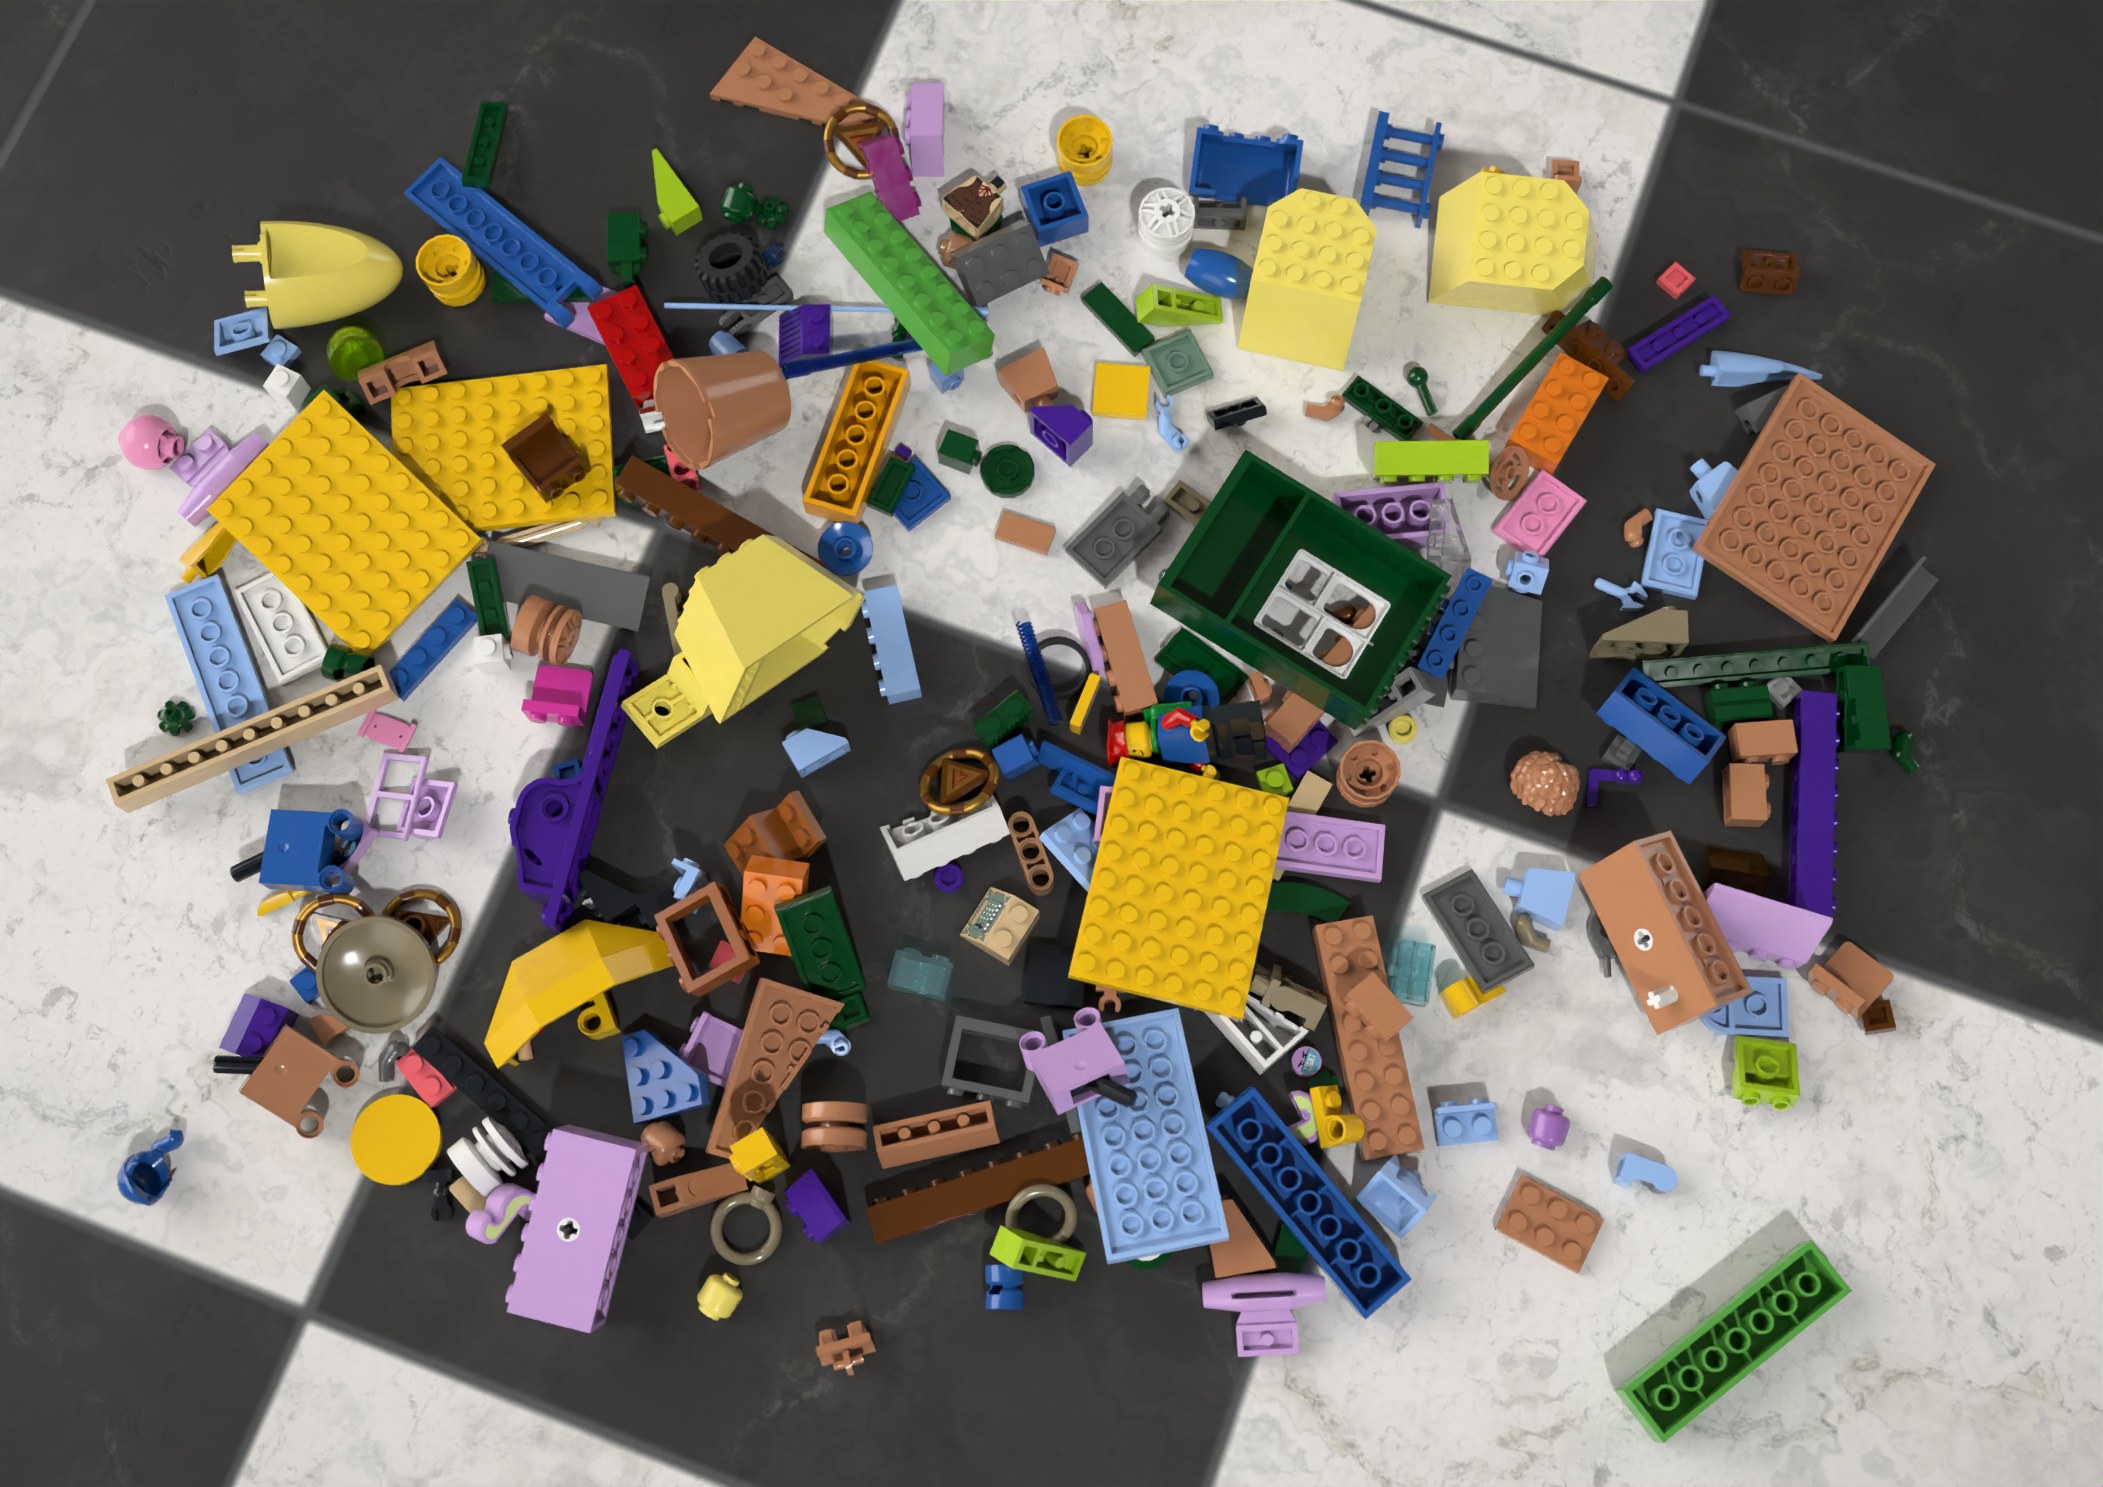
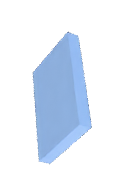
M1657 508L1653 516L1640 586L1645 589L1695 600L1698 595L1704 559L1691 551L1708 520Z

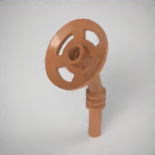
M1432 423L1425 430L1427 434L1438 441L1456 440ZM1514 445L1508 446L1498 454L1494 462L1489 460L1490 486L1495 497L1505 501L1511 500L1524 488L1529 474V459L1523 448ZM1513 453L1516 454V456L1518 457L1519 464H1517L1516 459L1511 456ZM1516 474H1518L1516 482L1509 489L1508 484L1515 478Z

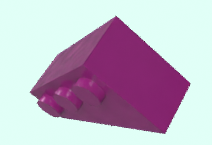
M885 133L857 143L859 151L863 150L867 162L866 170L868 175H871L877 199L897 222L920 215L918 207L922 206L918 192H913L910 181H913V176L909 165L904 166L901 155H904L905 151L901 140H896L894 135Z

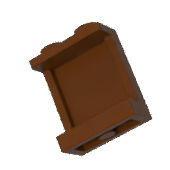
M547 413L501 445L508 458L545 503L561 496L565 489L574 483L582 481L587 473L591 471L586 460L575 451L560 433Z

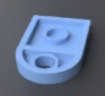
M1745 976L1753 993L1720 1008L1718 1012H1712L1700 1018L1709 1030L1720 1035L1789 1037L1787 978Z

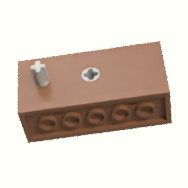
M1671 831L1633 841L1578 874L1657 1035L1694 1022L1753 993Z

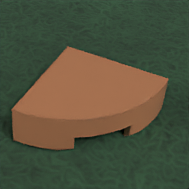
M318 1015L308 1019L309 1024L323 1045H327L350 1030L349 1027L331 1015Z

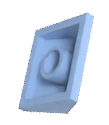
M267 307L214 320V352L216 356L268 343L275 337Z

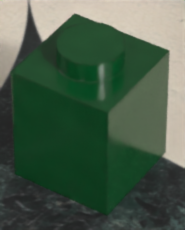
M948 429L938 451L939 464L966 474H970L973 466H978L982 457V452L979 449V440Z

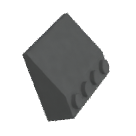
M1495 586L1489 587L1454 656L1451 700L1536 708L1543 601Z

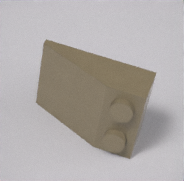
M1673 606L1663 607L1602 634L1590 651V658L1643 660L1678 657L1689 643L1688 610H1678L1677 607Z

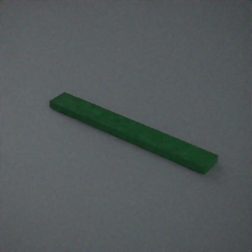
M1858 641L1641 660V672L1662 688L1836 673L1837 668L1845 665L1869 666V642Z

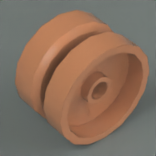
M812 1102L802 1105V1121L808 1125L821 1126L808 1128L801 1132L802 1149L822 1152H848L867 1149L868 1133L863 1129L852 1127L868 1122V1105L854 1102Z

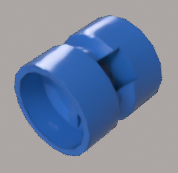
M1006 1264L986 1265L985 1279L986 1284L990 1286V1289L986 1291V1310L1025 1309V1291L1020 1289V1285L1025 1282L1024 1271L1013 1269Z

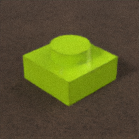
M1284 763L1256 772L1261 791L1279 796L1293 791Z

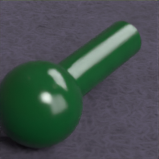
M1421 366L1412 367L1407 373V382L1410 386L1417 389L1427 416H1432L1438 411L1426 384L1428 372Z

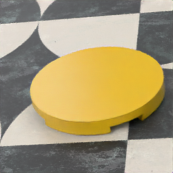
M396 1094L385 1096L371 1103L357 1118L351 1134V1152L357 1167L371 1180L385 1185L408 1184L422 1176L424 1171L430 1170L437 1161L443 1142L442 1126H440L434 1111L425 1102L409 1095Z

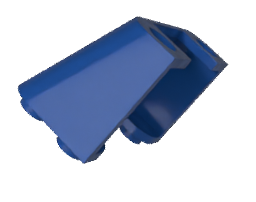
M1204 124L1203 128L1197 127L1189 187L1190 196L1199 195V198L1228 202H1240L1241 196L1247 197V204L1270 206L1297 191L1304 140H1299L1297 135L1283 134L1282 138H1278L1276 142H1273L1270 137L1255 136V139L1244 138V134L1233 132L1229 133V136H1223L1224 133L1219 131V126Z

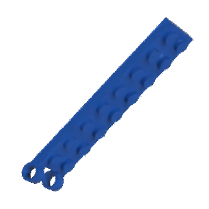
M440 156L404 192L406 198L451 235L457 236L466 242L475 255L549 314L562 328L567 329L575 321V318L561 303L577 287L594 301L604 291L602 287L482 189L463 187L461 181L463 174Z

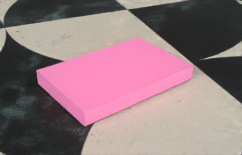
M1541 469L1492 533L1519 552L1532 551L1543 558L1587 500Z

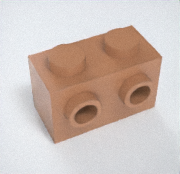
M1792 719L1735 723L1727 731L1732 763L1761 764V762L1771 761L1772 765H1782L1788 763L1798 753Z
M1729 763L1722 770L1724 825L1760 827L1768 820L1771 814V804L1766 800V791L1769 788V775L1765 773L1764 764Z
M1374 972L1346 994L1343 999L1346 1003L1344 1005L1346 1011L1354 1019L1359 1018L1366 1026L1364 1030L1374 1042L1379 1040L1382 1045L1414 1018Z

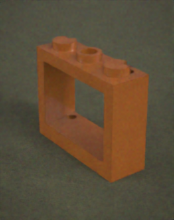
M716 881L654 915L658 923L656 931L659 937L666 941L669 948L667 952L668 958L673 966L677 967L681 975L678 978L679 983L686 993L701 997L761 963L726 886ZM711 901L736 957L698 978L673 922Z

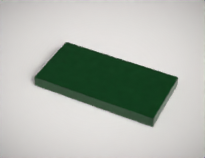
M831 886L774 905L777 918L806 992L835 1000L867 988Z

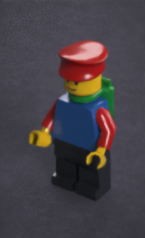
M1260 700L1219 705L1213 708L1211 705L1193 707L1192 701L1155 704L1150 709L1143 710L1145 718L1143 722L1126 723L1124 720L1113 722L1111 719L1108 721L1107 761L1111 767H1116L1121 757L1133 760L1148 759L1151 757L1152 752L1160 753L1161 749L1163 761L1166 763L1189 765L1199 774L1203 773L1202 777L1219 781L1220 773L1216 771L1215 767L1209 765L1210 762L1218 761V757L1227 760L1239 755L1255 754L1256 760L1267 759V736Z

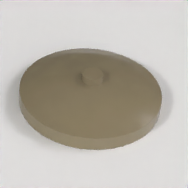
M383 915L358 918L336 930L324 944L316 966L318 992L328 1011L345 1026L370 1034L392 1032L415 1020L430 1003L437 982L435 957L423 935L410 924L400 919Z

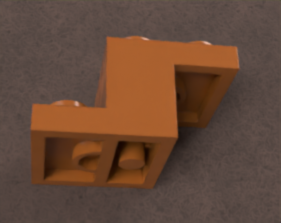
M797 790L789 793L776 808L750 815L727 840L724 846L744 880V870L752 855L805 862L827 838L801 793Z

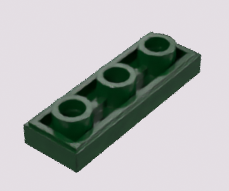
M1359 375L1342 394L1347 404L1364 416H1369L1372 421L1379 424V427L1399 441H1410L1424 423Z

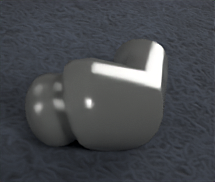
M390 1041L379 1055V1082L394 1081V1061L397 1057H403L408 1053V1044L405 1041Z

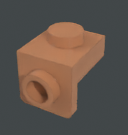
M1553 159L1550 179L1565 180L1577 195L1582 183V177L1579 176V161Z
M1053 253L1048 266L1050 274L1041 278L1039 283L1046 285L1044 290L1059 296L1061 292L1068 294L1080 263Z

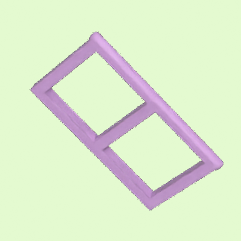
M383 753L365 822L373 827L380 798L411 801L403 833L377 830L380 832L377 837L403 841L409 840L429 762L428 756ZM390 760L421 763L413 795L382 791Z

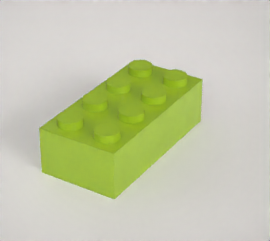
M1489 440L1379 441L1373 445V479H1379V484H1396L1397 479H1407V484H1423L1425 479H1435V483L1444 482L1447 484L1452 483L1454 478H1463V483H1480L1482 478L1489 474Z

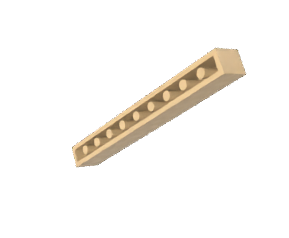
M380 664L107 778L106 781L114 804L130 813L390 704L400 698L391 675Z

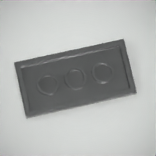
M1473 869L1422 895L1423 902L1483 995L1534 968L1535 964Z

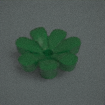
M777 197L772 201L768 198H763L761 200L762 206H757L754 212L755 215L759 216L757 219L758 226L764 227L767 223L769 230H775L777 228L776 223L785 226L787 219L784 215L789 213L787 205L782 204L781 199Z
M167 701L165 703L166 709L159 711L157 714L158 719L162 720L159 724L160 730L162 732L169 731L172 736H178L180 728L186 732L191 731L193 725L188 720L194 719L196 716L195 711L188 709L189 704L184 701L179 702L177 705L173 701Z

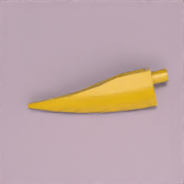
M220 522L216 523L180 557L179 562L188 568L180 578L189 585L197 575L202 579L211 577L225 562L237 539Z

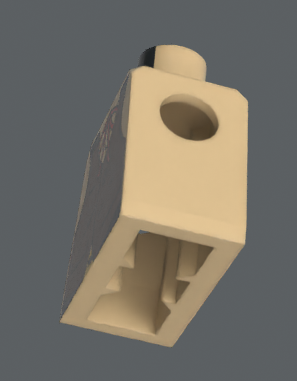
M973 176L942 197L943 212L974 239L979 240L985 237L1002 214L1004 203L1003 197L1000 194L1007 186L999 176H995L988 184L979 176Z

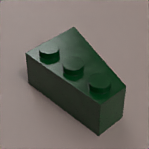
M1845 665L1836 669L1837 704H1840L1841 708L1840 717L1837 720V731L1840 732L1837 753L1873 754L1891 749L1883 690L1884 676L1881 673L1880 666Z

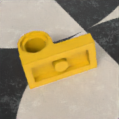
M1469 977L1447 987L1439 996L1451 1017L1455 1020L1504 994L1506 990L1501 985L1483 995L1472 977Z
M607 991L589 1000L590 1004L595 1003V1005L582 1011L578 1017L577 1022L580 1031L591 1039L599 1040L621 1032ZM594 1017H600V1026L596 1030L590 1031L588 1029L589 1021Z
M1338 1086L1311 1088L1310 1094L1321 1149L1347 1146L1360 1141L1364 1135V1123L1356 1114H1343Z

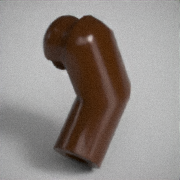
M1345 605L1343 608L1335 611H1330L1324 607L1325 612L1346 625L1353 622L1352 619L1357 614L1356 609L1351 605Z

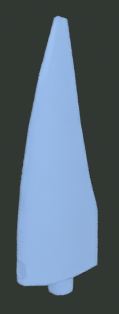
M1715 350L1711 353L1710 365H1701L1699 370L1700 376H1710L1711 386L1740 387L1756 383L1792 381L1793 377L1798 373H1801L1810 380L1822 378L1820 373L1780 360Z

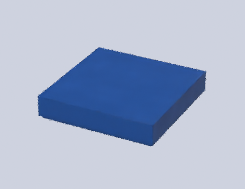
M917 457L907 463L914 466L916 472L893 514L908 532L951 500V495Z

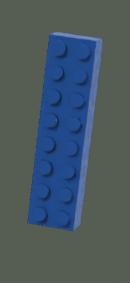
M1249 1086L1204 1124L1207 1131L1359 1316L1366 1320L1412 1280L1254 1087Z

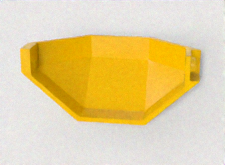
M583 920L513 960L484 1042L497 1069L507 1063L513 1066L519 1065L520 1062L515 1054L549 1023L613 986L673 966L667 955L669 948L666 941H663L655 931Z

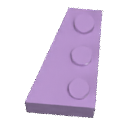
M944 82L912 83V94H907V110L911 111H906V127L910 129H905V145H910L912 175L913 177H944Z

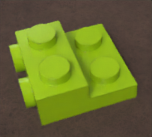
M1737 1035L1734 1040L1735 1068L1732 1071L1733 1099L1742 1100V1104L1746 1106H1756L1760 1102L1768 1103L1775 1110H1786L1793 1107L1800 1097L1796 1044Z

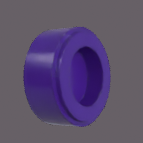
M951 863L940 866L934 876L937 888L947 894L957 892L962 887L964 881L961 869Z

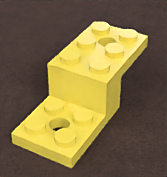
M683 652L673 657L666 675L630 696L621 704V708L656 749L713 713ZM658 706L665 707L669 711V715H658L655 712V708Z

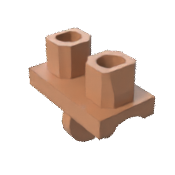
M861 1320L847 1325L849 1338L838 1340L835 1329L819 1332V1346L816 1347V1352L822 1366L833 1364L835 1371L846 1368L848 1376L855 1375L854 1365L864 1363L863 1355L876 1352L870 1332H867Z

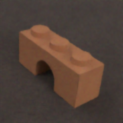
M434 340L357 371L358 381L370 405L396 395V390L409 382L420 380L423 384L448 374L445 362Z

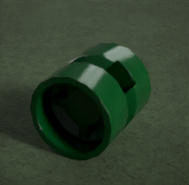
M334 643L326 651L323 658L322 676L326 679L340 682L375 667V656L360 650L353 652V649Z

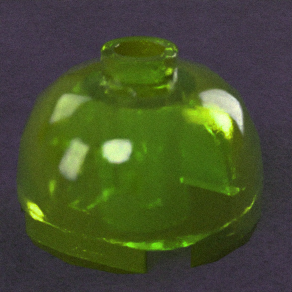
M345 326L331 335L326 346L327 361L333 373L344 380L356 381L358 380L357 371L384 361L382 346L372 332L361 326Z

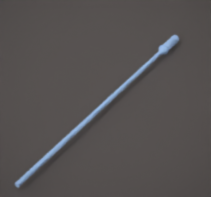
M664 303V308L792 311L802 306ZM831 306L832 311L892 313L888 307ZM971 306L979 317H989V306Z

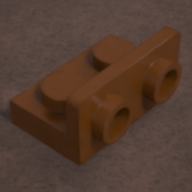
M1753 250L1742 251L1740 261L1743 276L1739 285L1741 291L1782 295L1794 294L1801 274L1797 254Z

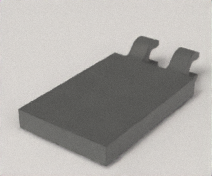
M1143 484L1129 497L1122 492L1065 549V552L1104 589L1163 532V528L1159 524L1170 516V508L1163 502L1149 515L1139 507L1151 497L1149 495L1150 490Z

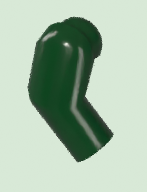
M1902 731L1897 733L1893 739L1891 754L1907 773L1911 774L1920 764L1910 755L1912 743L1914 742L1912 733Z

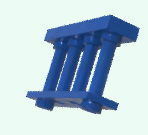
M1379 111L1360 207L1367 216H1369L1370 208L1376 209V207L1416 214L1415 228L1420 229L1423 219H1428L1431 209V203H1427L1436 151L1442 149L1445 134L1440 133L1442 123L1436 122L1433 135L1392 127L1393 124H1388L1390 113ZM1394 138L1431 145L1429 157L1388 150V147L1383 146L1384 140ZM1390 161L1426 168L1424 181L1383 173V170L1379 169L1380 162ZM1385 184L1422 191L1420 203L1381 197L1379 193H1374L1375 185Z

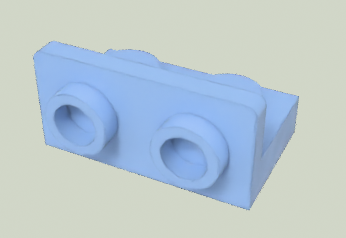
M684 858L683 862L677 859L673 860L672 865L681 874L673 890L675 893L673 897L678 902L710 884V881L705 876L706 872L699 869L700 865L687 858ZM696 909L695 911H693V912H691V913L696 914L697 911H698V909Z
M1487 1098L1469 1100L1470 1105L1459 1106L1458 1101L1441 1102L1440 1107L1433 1111L1437 1146L1498 1141L1494 1111L1497 1109L1496 1102L1488 1103Z

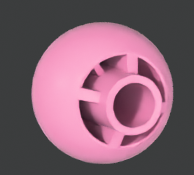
M142 415L135 417L124 426L119 434V443L125 458L131 464L141 469L156 470L163 468L171 463L174 458H180L184 451L183 439L177 436L175 429L169 422L158 416Z

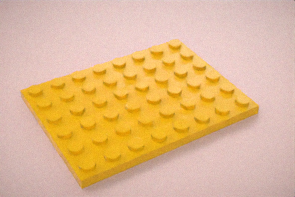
M607 364L398 388L396 395L391 396L392 454L474 532L617 516L615 480L612 467H614L610 378ZM545 413L553 420L556 428L575 451L586 460L591 470L582 481L572 484L564 490L561 496L551 499L547 503L544 502L516 468L501 446Z
M325 390L206 509L346 645L352 648L354 652L360 650L372 655L405 624L484 542Z
M1121 757L1068 978L1242 1021L1289 798Z

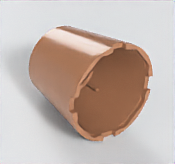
M758 350L671 359L660 364L655 374L656 413H662L666 429H662V433L674 455L689 469L708 468L784 430L789 423L791 399L786 379L777 362L764 351Z

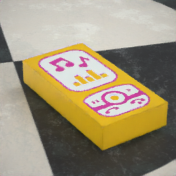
M1094 673L1089 675L1070 721L1071 732L1080 735L1100 687L1101 676Z

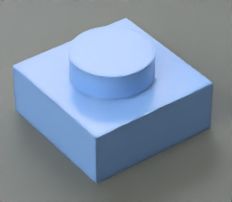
M277 334L260 355L275 367L278 363L289 368L301 354V351L297 346Z

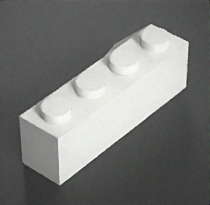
M993 795L981 807L964 815L943 816L932 811L929 818L915 821L914 817L905 819L902 826L891 829L890 825L880 827L904 881L920 877L928 870L937 866H944L957 857L971 854L977 848L989 843H995L1001 840L1002 837L1010 834L1000 806Z

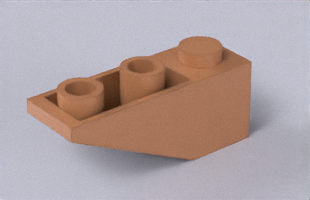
M732 1163L681 1175L648 1186L656 1216L661 1218L749 1190L746 1178L740 1172L737 1173Z

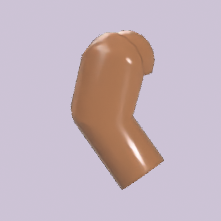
M1334 395L1331 397L1330 402L1323 407L1308 403L1305 416L1322 421H1330L1344 411L1345 400L1340 395Z

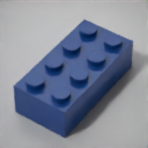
M1635 667L1632 668L1596 713L1606 724L1613 726L1625 735L1631 743L1638 745L1653 760L1663 764L1677 778L1684 780L1689 785L1710 762L1726 739L1724 734Z

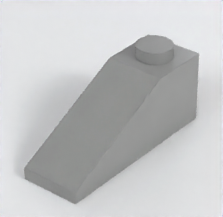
M1410 666L1395 676L1393 685L1381 699L1379 708L1366 725L1360 723L1356 730L1350 728L1354 737L1365 734L1414 710L1436 694L1423 671Z

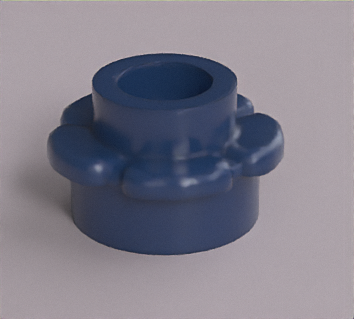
M774 243L763 253L768 267L772 265L775 268L785 259L786 256L783 254L784 246L780 247L777 243Z

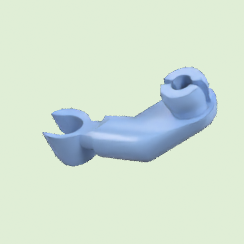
M1167 394L1166 402L1168 407H1163L1160 404L1159 397L1155 402V408L1160 412L1158 416L1159 435L1174 451L1180 452L1187 447L1188 438L1181 434L1172 424V415L1169 410L1172 407L1173 401L1171 396Z

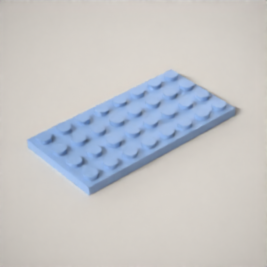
M1175 1008L1102 1023L1125 1062L1130 1083L1124 1086L1136 1091L1138 1094L1136 1104L1133 1107L1122 1106L1103 1096L1077 1106L1107 1263L1113 1264L1228 1241L1229 1234L1179 1009ZM1076 1028L1062 1031L1064 1040L1078 1034Z

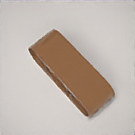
M1016 812L1009 818L1008 828L1030 891L1035 895H1047L1053 889L1054 876L1043 844L1039 839L1040 836L1031 815L1027 812ZM1018 822H1025L1029 825V829L1024 833H1019L1014 830V826ZM1028 848H1034L1039 852V855L1035 859L1030 860L1025 858L1023 853ZM1042 874L1047 876L1049 881L1044 886H1037L1033 882L1034 877Z

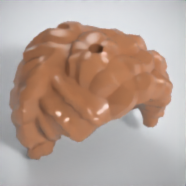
M1533 751L1523 756L1517 762L1510 775V788L1513 794L1517 795L1518 799H1522L1523 805H1529L1537 812L1542 810L1548 816H1553L1554 814L1557 816L1560 814L1566 815L1569 810L1573 809V804L1577 799L1580 774L1575 766L1563 763L1562 758L1556 752Z

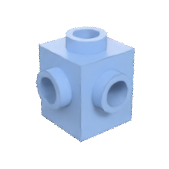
M1516 551L1514 559H1508L1504 575L1508 576V587L1519 593L1531 592L1541 595L1549 572V559L1542 558L1532 551Z

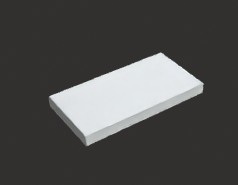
M272 572L234 591L282 686L322 666L328 647L307 606Z

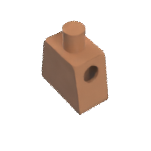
M1044 347L998 369L1000 385L1023 412H1029L1035 406H1054L1051 400L1058 396V384Z

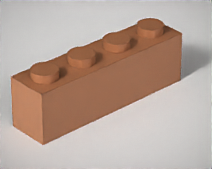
M1124 600L1094 608L1093 623L1096 635H1099L1101 641L1100 646L1103 651V660L1107 661L1109 670L1105 671L1109 687L1114 686L1117 696L1113 697L1117 713H1123L1124 720L1143 716V710L1150 709L1151 706L1158 704L1127 601Z
M990 1100L873 1126L876 1151L883 1169L1000 1143Z

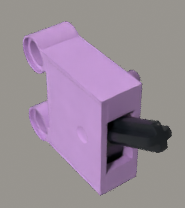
M1086 1007L1079 1010L1074 1016L1078 1034L1049 1047L1047 1046L1045 1036L1038 1031L1028 1032L1020 1039L1019 1045L1025 1065L1029 1070L1034 1071L1058 1115L1099 1096L1106 1097L1125 1107H1133L1136 1104L1138 1094L1136 1091L1124 1086L1130 1083L1125 1062L1105 1031L1097 1009Z

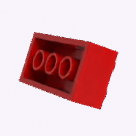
M634 285L587 307L637 410L643 408L644 401L654 399V378L658 367L663 362L674 359L637 285Z

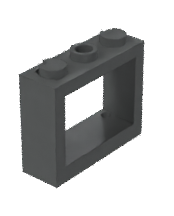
M956 1015L941 1084L942 1088L947 1090V1095L964 1098L966 1093L976 1095V1100L980 1102L990 1100L991 1104H993L994 1099L1005 1101V1106L1022 1110L1023 1105L1030 1106L1036 1075L1034 1071L1028 1068L1022 1092L955 1079L953 1076L963 1033L1019 1044L1022 1036L1033 1030Z

